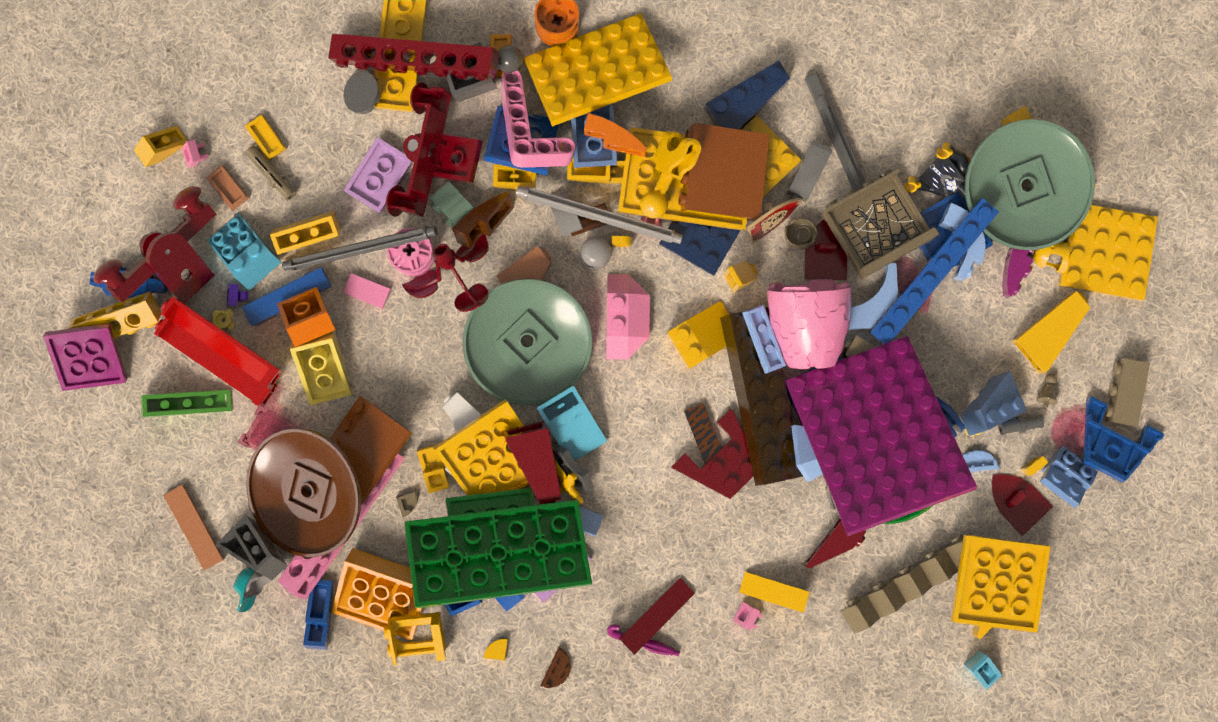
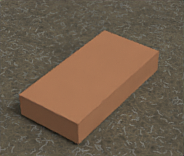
M221 165L206 177L232 211L249 199L248 195L224 165Z

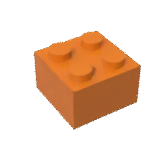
M317 287L277 303L285 328L295 347L335 331Z

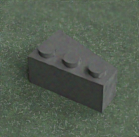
M247 515L215 544L270 580H273L288 566L274 543L265 535L257 522Z

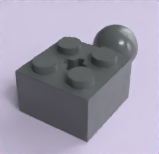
M480 42L473 44V46H483ZM506 45L499 49L497 70L501 69L506 73L516 72L523 63L521 51L512 45ZM456 57L450 61V66L455 64ZM477 59L471 62L470 67L476 65ZM452 74L447 75L451 94L457 102L498 89L495 78H488V81L475 79L474 76L461 79Z

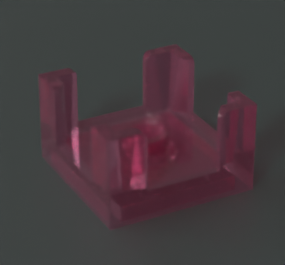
M259 405L254 413L257 415L247 433H242L237 443L256 451L257 447L272 434L289 428H301V426L265 405Z

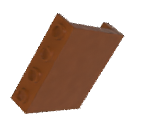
M694 123L687 128L685 138H694L699 141L701 152L695 166L687 171L681 179L683 191L680 192L678 198V205H681L680 211L690 210L746 218L747 221L751 222L760 218L770 134ZM692 145L689 146L686 154L692 151Z

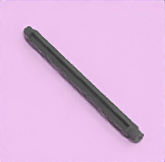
M425 226L403 233H396L290 258L288 261L282 262V268L285 271H294L316 264L422 241L437 236L438 229L436 226Z

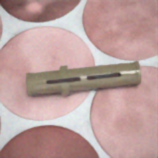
M252 145L245 151V155L270 181L271 187L276 188L285 200L288 201L296 195L297 192L285 180L286 177L272 166L255 145Z

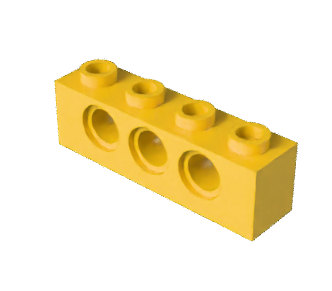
M149 291L129 298L124 302H118L73 318L67 329L110 324L114 339L116 340L121 335H131L141 328L155 326L161 317L160 313L162 311Z

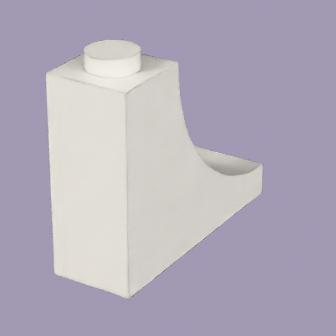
M458 392L455 395L451 393L444 400L446 405L443 409L451 418L455 432L482 415L480 411Z

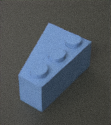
M1010 371L990 378L987 386L980 390V395L962 413L961 419L969 436L987 431L1027 411Z

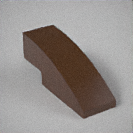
M504 192L465 215L452 228L457 243L471 248L482 234L490 236L514 208L510 193Z

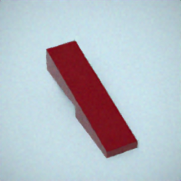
M679 578L619 639L635 655L695 593Z

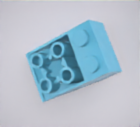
M240 213L207 240L236 280L248 290H251L282 263Z
M574 386L537 407L558 444L567 448L575 461L607 442Z

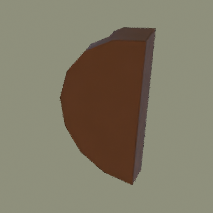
M558 647L540 687H557L563 684L569 677L571 669L570 658L562 648Z

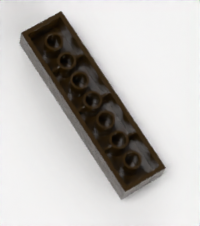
M766 307L765 309L769 318V307ZM742 312L721 317V325L727 346L755 486L803 477L796 466L791 427L794 424L782 368L764 373Z

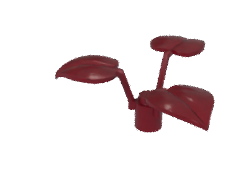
M482 234L471 248L462 245L456 253L453 249L450 250L447 244L438 245L433 250L437 271L429 270L425 274L402 284L403 288L412 297L426 298L438 290V282L442 280L440 267L445 270L451 269L465 291L456 297L454 301L456 309L460 312H468L482 306L489 297L487 288L483 284L478 283L468 289L454 266L456 259L461 263L465 261L472 263L484 257L489 250L486 235Z

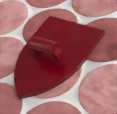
M823 219L816 226L818 237L815 243L808 249H805L804 279L847 281V255L827 222Z
M1007 474L992 476V494L995 504L1003 517L1022 536L1053 507L1027 481Z

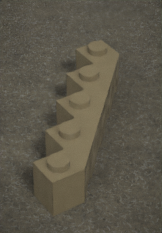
M962 534L954 536L950 539L951 543L937 551L936 549L931 550L924 555V559L911 567L907 565L898 571L899 574L886 582L880 581L872 586L873 589L859 598L856 596L846 602L847 606L841 610V613L853 633L855 634L870 628L880 618L898 611L906 602L923 596L933 586L951 579L959 569L964 536Z

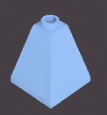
M793 425L791 427L796 466L805 480L809 482L822 475L804 427Z

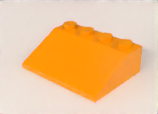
M352 548L344 561L331 613L384 631V626L388 624V617L422 614L424 608L415 609L410 567ZM418 625L401 627L395 632V635L412 641Z

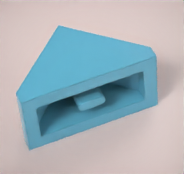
M978 651L964 664L965 668L986 690L1002 676L991 659L981 651Z

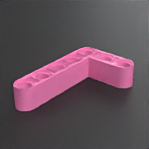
M519 71L513 73L504 72L500 90L511 162L521 168L569 165L572 162L575 150L574 142L569 138L531 139L521 73Z

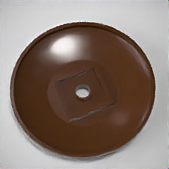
M289 428L279 431L266 438L257 447L249 463L246 488L252 514L265 535L283 550L302 557L323 556L341 547L354 532L361 511L359 481L346 454L328 437L305 428ZM306 485L311 488L312 495L308 494Z

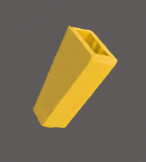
M1077 291L1070 293L1013 340L1014 344L1039 374L1049 370L1091 308L1087 304V298L1082 293Z

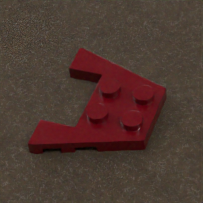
M729 409L716 423L731 440L701 469L686 453L671 468L718 494L731 499L753 478V471L745 435L733 410Z

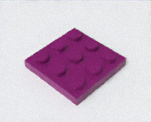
M110 324L47 331L44 333L43 338L62 391L126 383L127 375Z

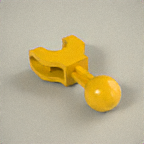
M667 131L663 135L657 148L658 160L655 167L656 170L662 172L654 191L647 192L640 202L641 210L647 217L659 218L666 213L668 201L665 195L673 177L681 180L683 175L691 170L698 160L701 144L696 139H683L681 134L676 131ZM674 137L675 141L671 147L670 140ZM692 145V151L686 154L689 146Z

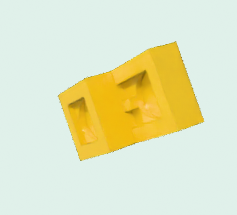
M437 444L417 449L428 493L449 488L444 464L433 449Z

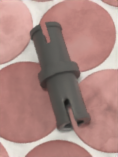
M1041 414L1025 418L1018 416L1016 419L999 424L998 430L1001 435L1013 432L1025 433L1026 430L1043 428L1044 419Z

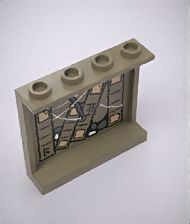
M899 168L893 172L890 169L879 176L880 179L875 182L873 179L867 181L861 186L862 189L857 192L855 189L849 191L844 195V199L839 202L837 199L825 205L826 209L822 213V216L861 280L930 242L939 235L935 227L932 229L928 227L898 178Z

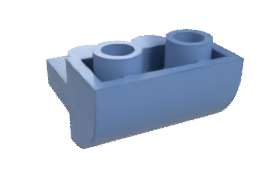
M1062 446L1043 468L1042 472L1044 474L1040 482L1075 508L1081 503L1086 490L1092 486L1098 471L1085 464L1082 459Z

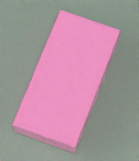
M351 273L343 293L383 309L391 289Z

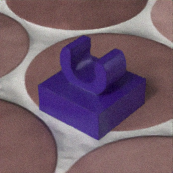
M238 284L227 285L226 307H236L237 301H248V292L238 291Z

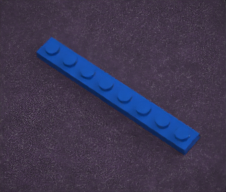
M980 198L869 333L883 344L891 342L1000 211L984 198Z

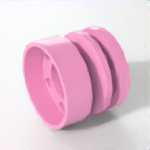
M414 228L401 229L396 233L407 232L409 230H413ZM430 239L387 248V255L391 264L398 271L407 276L416 277L425 274L433 266L435 260L433 250L435 247ZM410 246L415 250V252L411 253V256L406 253Z

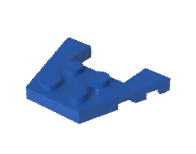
M1090 396L1086 399L1084 463L1120 482H1124L1142 463L1144 457L1154 449L1156 443L1164 437V433L1147 425L1143 428L1138 443L1101 425L1108 404Z

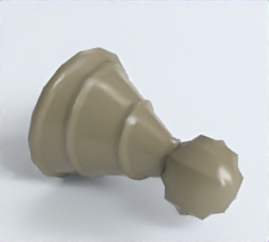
M1050 373L1045 377L1047 385L1036 398L1038 402L1044 403V407L1058 403L1053 388L1057 377L1055 374Z

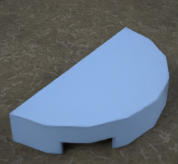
M972 450L963 455L970 472L999 469L997 460L984 450Z

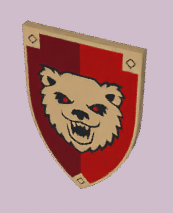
M791 199L774 208L770 202L765 203V214L747 226L751 244L753 245L781 225L796 210L802 199Z

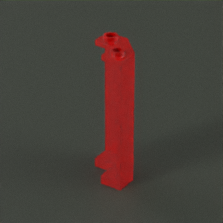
M173 296L171 299H167L162 305V312L160 313L165 318L156 324L154 335L171 344L252 400V403L263 408L278 385L275 382L282 376L283 371Z

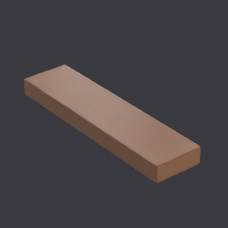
M181 485L164 494L165 500L203 570L223 561L224 557L215 545L216 543L186 487Z

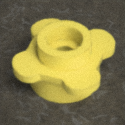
M231 309L226 311L215 310L212 314L214 324L221 329L227 328L232 330L235 327L232 319L234 312Z

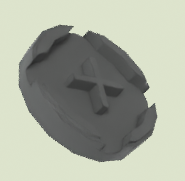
M367 71L353 74L344 87L343 97L348 109L357 114L371 112L375 108L376 102L379 103L381 99V82L375 75Z

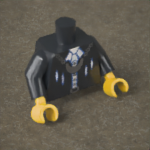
M944 142L942 149L937 147L938 158L919 177L920 180L917 181L916 177L909 176L908 183H904V187L909 193L919 190L947 198L956 190L965 198L964 180L969 164L967 155L955 149L948 142Z

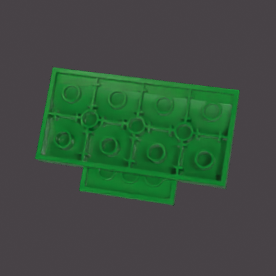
M532 488L450 497L445 499L447 516L405 521L404 527L415 609L592 585L578 500L534 505Z

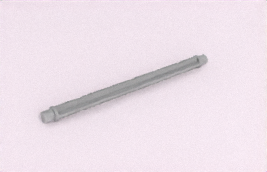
M518 186L516 195L524 197L523 199L547 205L592 220H598L602 223L648 235L666 242L680 244L683 235L675 233L674 230L560 196L551 195L530 187Z

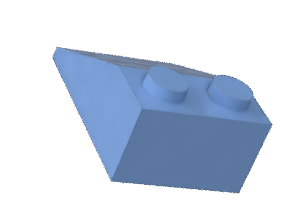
M613 103L589 112L614 122ZM588 113L571 119L572 140L575 144L573 154L574 168L617 165L616 151L603 148L604 139L584 134Z

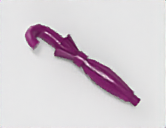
M611 624L607 627V634L617 640H620L619 637L624 632L619 631L620 625ZM650 639L643 646V648L657 654L679 656L680 651L657 640Z

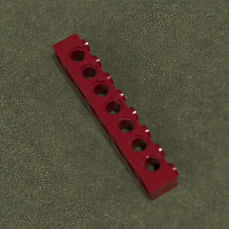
M332 33L328 59L333 61L335 66L341 68H348V65H353L355 68L367 70L368 67H375V70L386 72L387 69H394L398 73H407L408 70L414 71V73L419 75H427V72H430L440 77H447L448 74H452L461 79L474 76L477 80L488 81V78H496L499 52L493 47ZM356 49V53L351 56L352 51ZM376 51L375 56L370 58L372 52ZM396 52L394 59L390 60L391 55ZM416 54V58L410 62L411 56ZM436 56V60L430 64V59ZM456 57L455 64L450 66V61ZM477 59L476 65L470 67L471 62Z

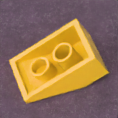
M722 301L667 332L669 339L688 370L727 347L720 318L729 313Z

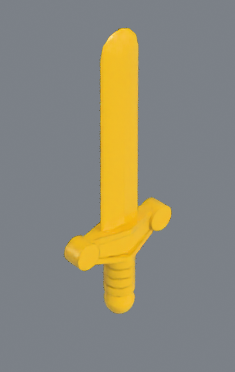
M554 459L557 477L561 481L559 486L560 494L567 491L573 500H578L579 505H582L583 498L580 497L581 495L574 487L577 475L571 473L567 477Z

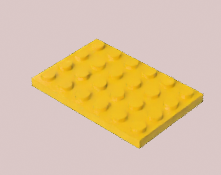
M641 13L581 35L566 43H560L523 57L552 126L672 81V75Z
M630 127L629 132L647 150L645 158L626 153L618 213L646 216L641 210L640 202L647 192L654 191L662 172L655 169L658 160L657 148L666 132ZM674 137L670 140L671 147L675 141ZM673 177L665 195L668 201V208L666 213L659 217L660 219L746 230V218L690 210L681 212L678 198L680 192L683 191V184H681V180Z

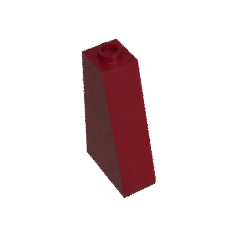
M541 421L503 430L502 434L540 504H550L561 500L551 440L546 423Z

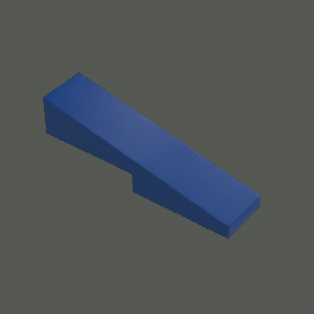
M320 267L243 306L242 309L250 325L259 326L280 314L277 303L315 287L321 293L332 287L323 267Z

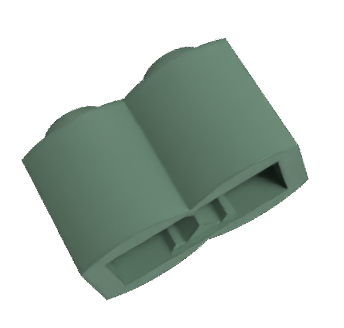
M449 181L430 197V200L433 202L430 206L437 214L442 212L447 217L445 222L451 228L470 211L475 209Z

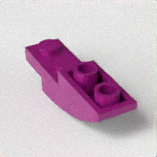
M1009 248L1002 280L1003 296L1005 298H1009L1012 295L1015 296L1022 287L1019 283L1023 277L1026 278L1032 271L1033 267L1030 265L1034 260L1026 255H1031L1034 250Z

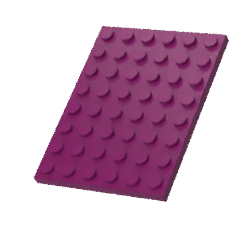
M908 336L837 361L833 367L818 368L785 381L847 536L977 490V485Z

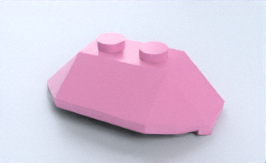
M608 274L607 359H629L650 336V295L629 274Z

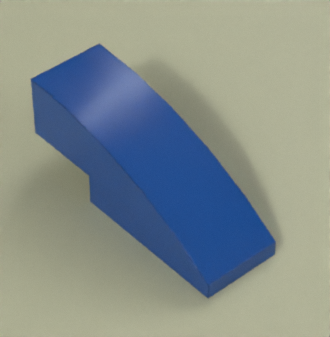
M319 580L309 594L303 646L307 649L327 650L333 581Z

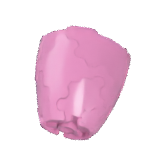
M812 279L808 281V284L783 286L781 282L769 284L767 298L770 323L786 364L790 368L798 369L835 366L839 355L842 353L846 334L850 326L852 286L849 285V282L836 284L832 279Z

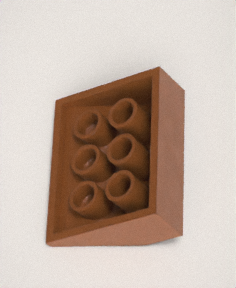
M359 396L330 437V440L338 445L346 454L356 472L360 485L362 505L412 433L377 405Z

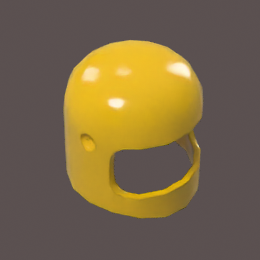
M1061 241L1053 246L1034 250L1033 259L1035 264L1040 268L1048 265L1055 268L1056 272L1066 273L1070 243ZM1051 254H1057L1062 257L1061 264L1048 263L1047 261Z

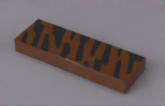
M703 403L685 410L684 413L704 464H706L722 448Z

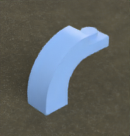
M951 203L946 207L938 226L953 232L969 212ZM983 232L962 256L953 279L961 282L969 278L974 269L971 265L977 266L982 263L985 254Z

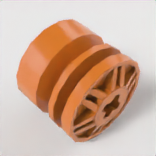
M539 0L535 7L534 17L537 35L541 41L552 47L576 38L580 27L579 9L574 0ZM554 21H558V23H561V25L557 26V24L554 23Z

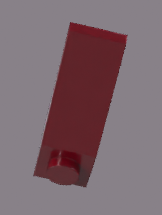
M839 519L803 565L810 569L853 549L855 546L859 547L866 538L863 536L866 531L847 536L842 521Z

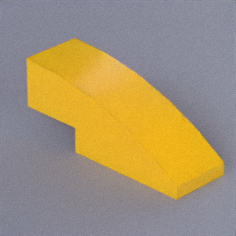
M572 158V162L567 167V180L601 184H622L625 161H617V165L574 168V158Z
M749 572L744 573L739 590L740 593L803 613L810 593L808 590Z

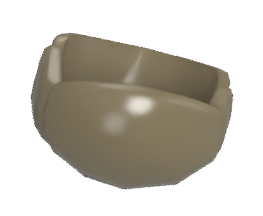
M807 218L793 219L784 229L786 241L797 250L808 249L815 243L818 237L817 227L813 221Z

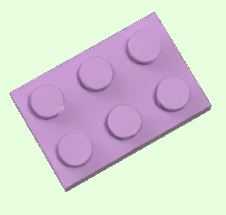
M377 137L343 191L381 214L386 206L388 191L393 186L400 184L413 162L407 158L406 154Z

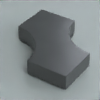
M553 442L551 446L556 462L567 475L571 473L577 475L575 486L590 492L594 486L589 473L576 463L567 448Z

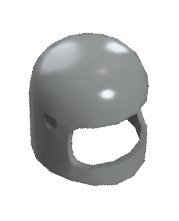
M591 237L586 240L579 254L582 265L593 271L604 268L611 257L609 243L601 237Z

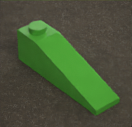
M230 390L140 396L141 418L232 411Z

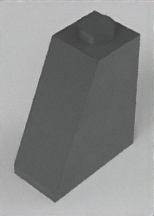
M813 140L787 191L790 199L801 198L806 203L833 149Z

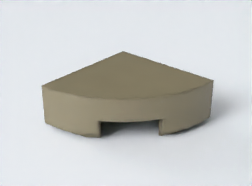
M417 490L396 497L402 517L409 515L416 507V502L418 501Z

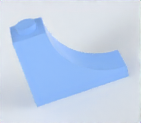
M891 263L884 267L882 283L872 298L861 305L851 307L849 330H872L898 298L896 263Z

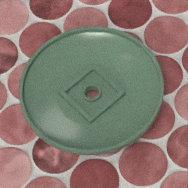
M1037 119L1015 121L993 131L979 144L973 153L965 176V197L969 211L980 198H984L1000 211L983 232L997 243L1019 250L1047 248L1070 236L1080 226L1089 212L1095 190L1093 165L1082 143L1062 126ZM1025 179H1029L1032 183L1029 191L1022 189V182Z
M531 278L511 280L488 291V300L485 304L470 312L463 332L464 358L475 381L492 396L502 401L506 399L508 403L517 405L542 404L574 386L583 375L590 360L592 350L590 324L577 300L566 290L551 282ZM524 335L533 337V342L530 345L521 343V338Z

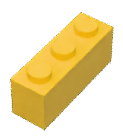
M330 211L275 228L271 232L270 237L278 255L339 236L341 228L335 211Z

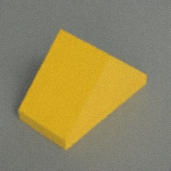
M493 165V187L507 190H517L518 186L536 188V173L504 165Z

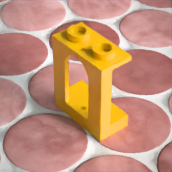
M440 612L388 617V624L384 626L385 640H389L387 653L388 657H392L393 666L397 665L398 657L435 653L437 661L445 660L446 642ZM430 624L433 640L401 642L396 638L395 632L405 626Z

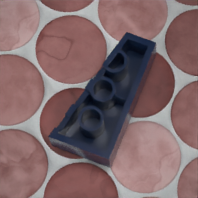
M777 61L705 104L704 109L715 126L741 130L788 84L790 77L781 62Z

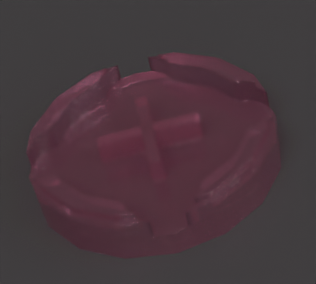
M1071 411L1059 415L1053 421L1051 427V438L1055 446L1059 449L1064 446L1072 453L1083 452L1085 414Z

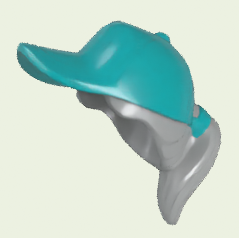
M250 567L238 573L233 584L234 590L240 596L237 611H248L253 606L256 596L261 593L263 586L270 579Z

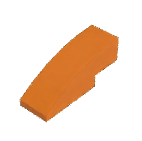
M588 113L584 127V134L586 136L604 139L603 148L646 157L647 148L630 132L612 121Z

